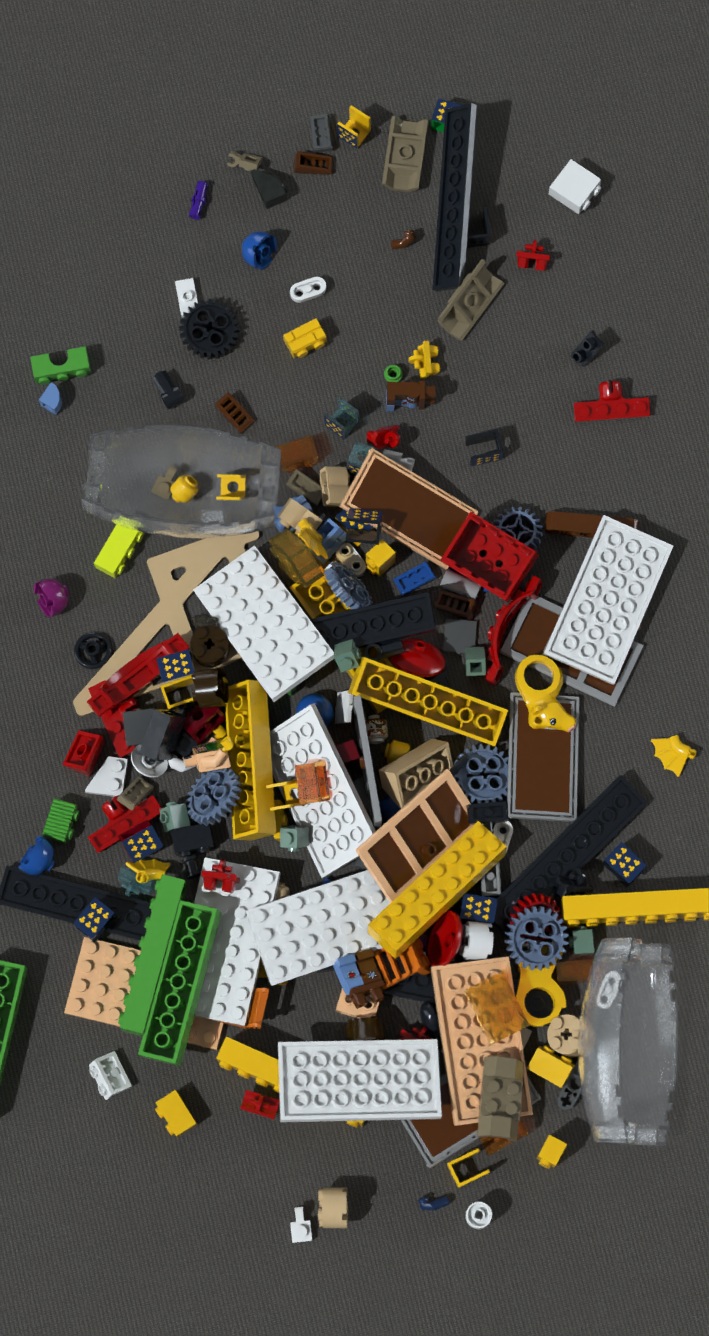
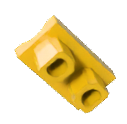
M423 341V344L417 347L418 350L413 351L414 356L408 358L409 363L414 364L415 369H419L420 379H426L429 375H437L440 372L439 364L431 363V358L438 356V347L429 345V341Z

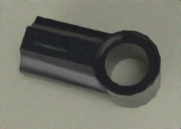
M166 370L159 371L152 377L168 410L185 401L181 391L177 386L175 387Z
M401 639L381 644L373 643L365 648V656L374 661L404 653ZM372 647H377L379 650V655L375 658L369 655V650Z

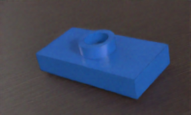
M427 561L394 578L393 581L403 597L436 579Z

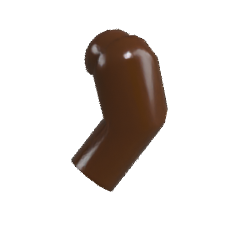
M406 230L403 239L390 240L391 249L408 247L415 241L414 231Z

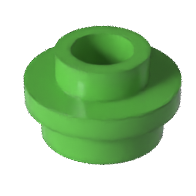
M390 365L385 369L384 378L387 382H399L402 379L403 372L399 366ZM395 372L397 375L396 377H391L390 373Z

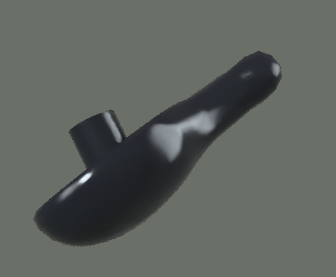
M426 1001L420 1007L421 1020L429 1030L432 1038L437 1039L438 1049H442L438 1014L432 1004Z

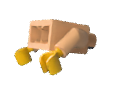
M219 725L213 731L215 736L214 738L211 737L208 743L193 747V755L183 757L185 768L196 766L199 772H206L231 767L228 751L233 747V740L229 736L223 738L226 735V730L222 725Z

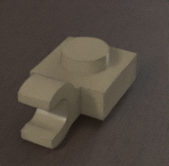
M231 151L229 157H233L235 161L229 160L227 165L235 167L239 164V167H243L247 171L257 170L261 165L262 157L247 153L241 155Z
M169 465L164 476L158 474L151 492L168 500L171 495L170 487L174 483L172 478L177 469Z

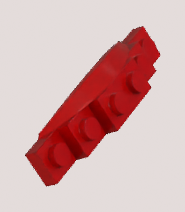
M533 576L526 583V592L518 590L517 594L512 596L510 603L503 605L502 609L497 611L496 622L488 631V640L491 642V646L486 656L492 666L488 667L485 676L489 684L496 686L504 670L500 665L499 656L507 626L516 612L530 599L536 600L543 585L542 580L536 576Z
M177 633L169 640H164L146 650L115 672L99 688L97 694L87 700V704L98 717L102 716L112 707L115 708L127 698H131L159 677L160 671L157 658L190 649L189 645Z

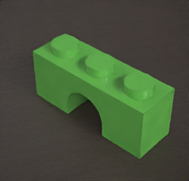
M86 346L67 350L68 360L60 366L51 363L49 353L31 356L30 359L36 384L44 385L54 380L65 381L69 377L76 376L81 378L91 374Z

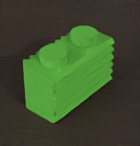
M54 798L42 833L43 837L64 844L67 843V840H71L74 829L71 827L73 821L76 822L80 813L77 810V805Z

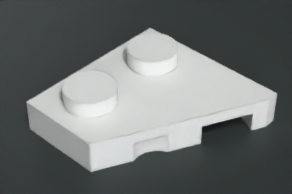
M108 757L85 789V793L111 797L120 795L124 791L128 759Z

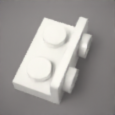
M115 1051L101 1056L89 1064L90 1074L95 1078L99 1093L104 1096L105 1100L132 1087Z

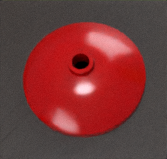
M419 639L401 640L404 653L389 657V660L397 669L417 677H432L440 674L446 662L444 655L437 647Z
M446 911L433 924L429 932L426 956L430 961L431 967L446 966L457 955L461 947L463 926L456 912Z

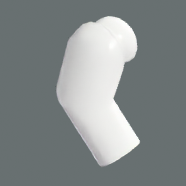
M173 755L172 759L168 760L169 766L179 772H185L196 767L185 768L184 761L176 755Z

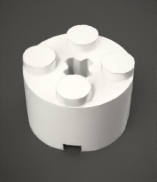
M466 921L465 924H462L463 939L458 951L459 956H462L465 961L489 959L487 955H492L493 932H489V927H492V924Z

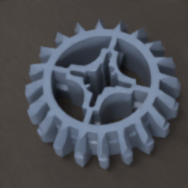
M520 506L518 511L511 507L510 513L505 509L504 515L498 514L499 520H494L495 527L516 539L515 530L517 525H519L520 532L517 540L520 541L521 539L532 537L525 545L533 550L537 549L536 544H540L541 540L539 538L543 537V533L540 532L543 526L538 525L540 523L539 518L534 519L535 513L528 515L529 509L522 512V507ZM516 519L513 525L503 527L508 521ZM522 520L527 522L532 528V530H529V528L524 527L522 525Z

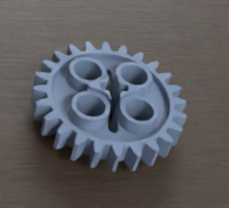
M332 561L324 568L325 579L329 581L327 584L332 587L331 590L336 594V597L341 599V603L344 602L347 608L350 607L353 610L373 605L372 597L368 595L370 592L365 589L366 586L361 582L362 580L358 579L357 575L353 574L350 568L347 569L345 564L342 566L340 562Z
M479 744L478 749L472 745L470 750L467 748L464 750V754L469 756V761L454 776V779L457 780L465 796L470 798V804L474 800L476 804L481 802L492 803L496 802V800L501 802L503 800L502 796H507L508 764L506 762L508 757L503 759V751L499 754L496 753L497 747L490 750V745L488 744L483 749V745ZM460 753L458 758L460 759L464 754ZM488 761L495 764V769L488 767ZM469 763H474L477 767V770H471L469 768ZM481 772H483V775H488V776L484 779L483 776H477V775H479ZM499 773L500 776H497V775H489V774ZM466 775H474V777L468 778ZM490 780H494L497 783V788L490 786ZM471 781H475L479 789H473Z
M230 768L207 771L206 775L202 773L201 779H196L197 784L191 785L193 791L188 792L191 797L186 799L189 803L186 806L189 810L188 814L194 821L200 825L204 824L207 826L209 823L214 825L215 820L220 822L222 816L227 818V812L232 813L231 807L237 806L235 800L240 799L237 794L242 792L239 788L242 783L239 782L240 777L237 776V773Z
M532 906L531 912L528 908H524V914L517 912L519 918L512 917L511 919L514 924H507L511 931L505 932L506 935L510 936V939L504 940V942L510 944L506 950L513 951L510 957H517L515 963L520 964L522 962L523 968L529 965L530 970H534L536 966L537 970L541 971L542 965L549 969V962L556 965L555 958L562 959L559 953L560 951L566 952L562 946L568 944V942L564 941V938L568 937L569 934L563 933L567 926L560 925L563 919L559 918L556 920L558 913L554 912L551 915V909L549 908L544 912V907L542 906L539 907L538 911L535 906ZM528 922H531L532 930L527 932L525 926ZM550 925L551 932L545 935L544 928ZM525 934L530 936L553 939V942H545L541 940L535 941L528 938H521L520 935ZM527 941L529 943V949L524 952L522 950V945L524 942ZM546 944L548 951L543 955L541 947Z

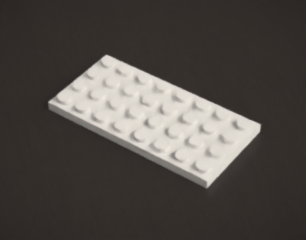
M603 515L543 654L614 685L673 545Z
M255 545L193 589L218 626L225 631L231 644L273 702L334 659L333 650Z
M311 704L270 731L272 774L276 783L304 779L309 804L290 807L289 810L296 825L309 826V846L307 848L321 878H325L357 859L359 855L355 849L376 830L316 705ZM279 786V789L284 798L283 787ZM293 788L291 791L294 799L299 797V791L296 788Z
M204 858L202 870L218 872L212 870V865H219L220 860ZM226 862V866L232 867V872L225 873L237 874V877H240V883H236L234 892H223V882L217 881L215 891L205 890L204 878L200 875L194 904L216 908L222 913L195 1016L246 1027L261 964V956L246 910L275 901L281 873Z
M369 870L246 910L271 986L332 966L340 957L351 954L355 955L358 952L369 949L376 951L383 948L368 934V924L390 902Z
M437 1039L278 1042L280 1122L441 1119L442 1117Z

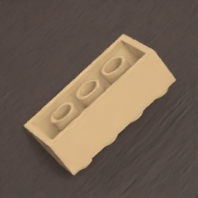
M430 739L379 769L382 788L400 809L444 770H450L453 767L449 743Z

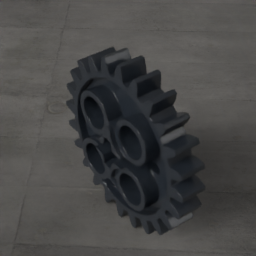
M202 299L201 305L194 302L195 308L193 309L189 306V313H183L186 319H180V323L183 324V326H179V330L183 331L180 334V338H186L183 340V345L189 344L187 350L194 349V356L199 352L201 359L204 354L207 355L208 360H210L211 355H214L217 359L218 353L225 356L224 350L226 349L230 352L231 348L229 345H236L233 339L239 338V335L235 334L240 332V328L235 327L239 324V320H234L236 313L230 314L232 311L231 307L225 309L226 303L219 306V300L212 304L211 299H209L208 304H205ZM203 314L206 315L208 319L206 321H200L198 317ZM218 320H224L226 324L224 326H218L216 322ZM209 326H211L212 330H210V332H207V329L209 328ZM195 332H201L203 336L199 339H196L193 337V334ZM218 337L221 341L218 344H214L211 342V339Z

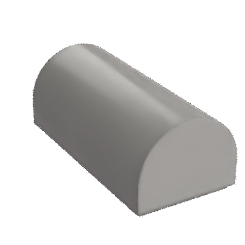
M449 569L446 570L440 584V588L476 600L482 586L471 579Z
M499 862L481 878L483 897L495 898L501 894Z

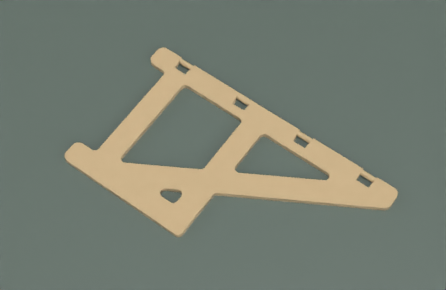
M252 522L147 560V565L160 601L76 696L73 704L79 716L94 713L87 704V700L91 698L88 688L104 680L107 681L121 667L137 657L165 625L170 626L173 636L179 633L190 647L193 633L183 604L193 594V589L207 578L222 559L227 558L229 563H231L246 552L245 545L259 539V531L256 524ZM185 568L186 572L179 580L172 578V571ZM229 643L230 653L226 661L214 668L242 660V657L231 643ZM193 657L196 672L213 669L201 666ZM151 682L131 698L155 691L165 683L162 682L153 686V682Z

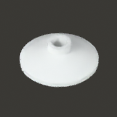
M138 745L133 749L131 761L139 773L147 777H159L165 773L168 767L167 760H164V762L157 760L156 762H151L139 753L142 745Z

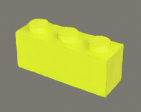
M122 515L94 562L95 568L113 578H116L118 574L121 575L125 568L124 563L126 559H130L134 553L136 542L139 543L144 536L142 525Z

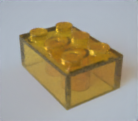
M287 528L268 540L271 545L269 550L280 561L278 563L279 567L297 585L301 584L304 588H307L324 576L308 547Z
M504 972L464 990L490 1045L530 1026Z

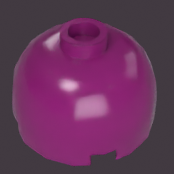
M44 579L34 584V594H38L40 598L37 600L38 605L47 617L50 616L52 618L64 611L69 595L68 588L65 585H62L55 579Z

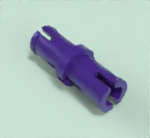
M204 181L197 182L194 196L191 199L192 206L189 217L195 220L200 219L203 205L206 203L205 197L209 184Z

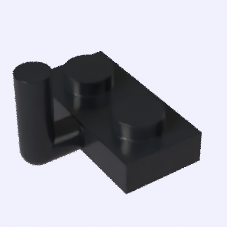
M506 801L467 805L469 825L479 821L481 824H485V827L492 834L494 833L493 823L508 821Z

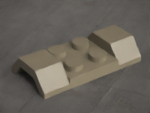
M392 115L382 185L386 188L409 193L419 189L428 120L424 119L419 122L403 121Z
M481 259L471 274L468 273L461 286L456 289L448 300L449 304L437 320L447 333L460 341L464 339L504 285L503 281L493 276L484 266L486 262Z
M500 1056L484 1057L477 1137H498L517 1142L524 1062L515 1058Z

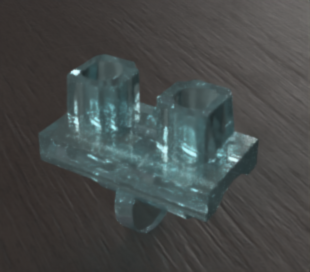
M125 866V868L121 867L119 870L118 881L122 882L121 887L127 889L125 895L130 896L132 892L139 895L140 891L147 895L150 894L153 880L146 883H138L136 872L128 866Z

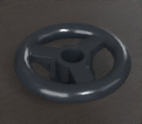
M97 632L82 635L74 647V656L77 662L87 669L103 667L112 655L110 641L106 636ZM89 638H98L101 640V642L97 643L94 640H90L86 642V644L83 643L85 640ZM106 646L105 657L97 663L96 655H98L100 649ZM94 647L96 648V650L94 652H90V648ZM80 648L85 650V653L90 656L91 663H87L81 658Z

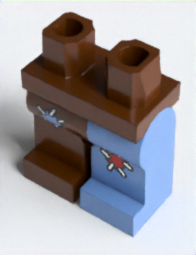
M419 381V384L417 382H387L386 411H394V406H407L412 409L418 407V410H422L424 405L435 403V386H425V381Z
M372 949L358 952L355 955L351 954L340 957L333 965L346 994L347 1001L352 1000L356 1009L364 1007L368 1003L365 996L370 995L373 1003L381 1002L384 999L382 988L385 984L380 972L377 970Z

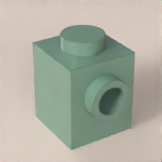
M353 639L335 645L334 659L341 672L359 667L362 655Z
M484 647L465 648L467 676L486 675Z
M177 801L166 803V807L159 810L164 832L190 826L185 803L178 804Z
M290 825L280 828V847L288 848V851H299V848L309 846V826Z
M586 926L576 927V930L571 933L572 936H568L569 948H573L574 957L593 955L592 929H587Z

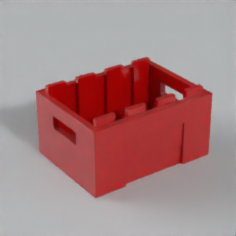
M470 511L440 561L510 603L512 596L520 587L539 554ZM482 550L487 552L485 557L480 556ZM498 560L503 562L502 567L496 566Z

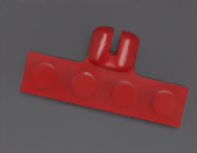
M609 381L601 382L599 384V400L573 403L574 422L650 416L649 397L623 398L619 381H611V393Z
M106 680L88 688L91 697L97 694L99 688ZM133 698L123 701L115 708L112 707L101 716L119 758L131 754L136 745L126 746L122 712L135 711L136 709L134 708L139 706L138 702Z
M119 795L112 798L117 807L116 810L113 809L109 801L105 802L102 805V810L106 814L109 823L88 836L97 853L118 841L120 834L145 820L149 821L159 815V810L162 808L155 797L152 795L144 800L133 811L117 801Z

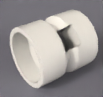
M475 1202L468 1207L465 1218L470 1227L482 1229L490 1223L492 1212L487 1204Z

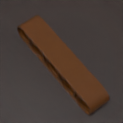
M550 511L546 513L545 532L555 535L593 538L603 516ZM607 516L637 530L639 528V520Z

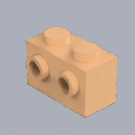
M342 988L336 1012L354 1018H370L376 1016L380 1002L373 1003L370 995L365 996L368 1003L364 1007L356 1009L352 1000L347 1001L346 994Z

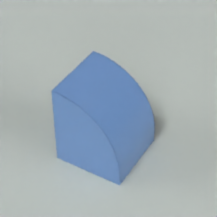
M51 382L40 397L39 402L42 407L57 415L60 411L62 400L58 388Z

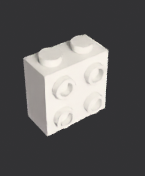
M570 159L549 187V195L579 214L582 209L585 211L588 208L592 196L596 197L600 192L601 179Z

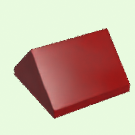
M78 730L62 765L90 777L106 743L101 735Z

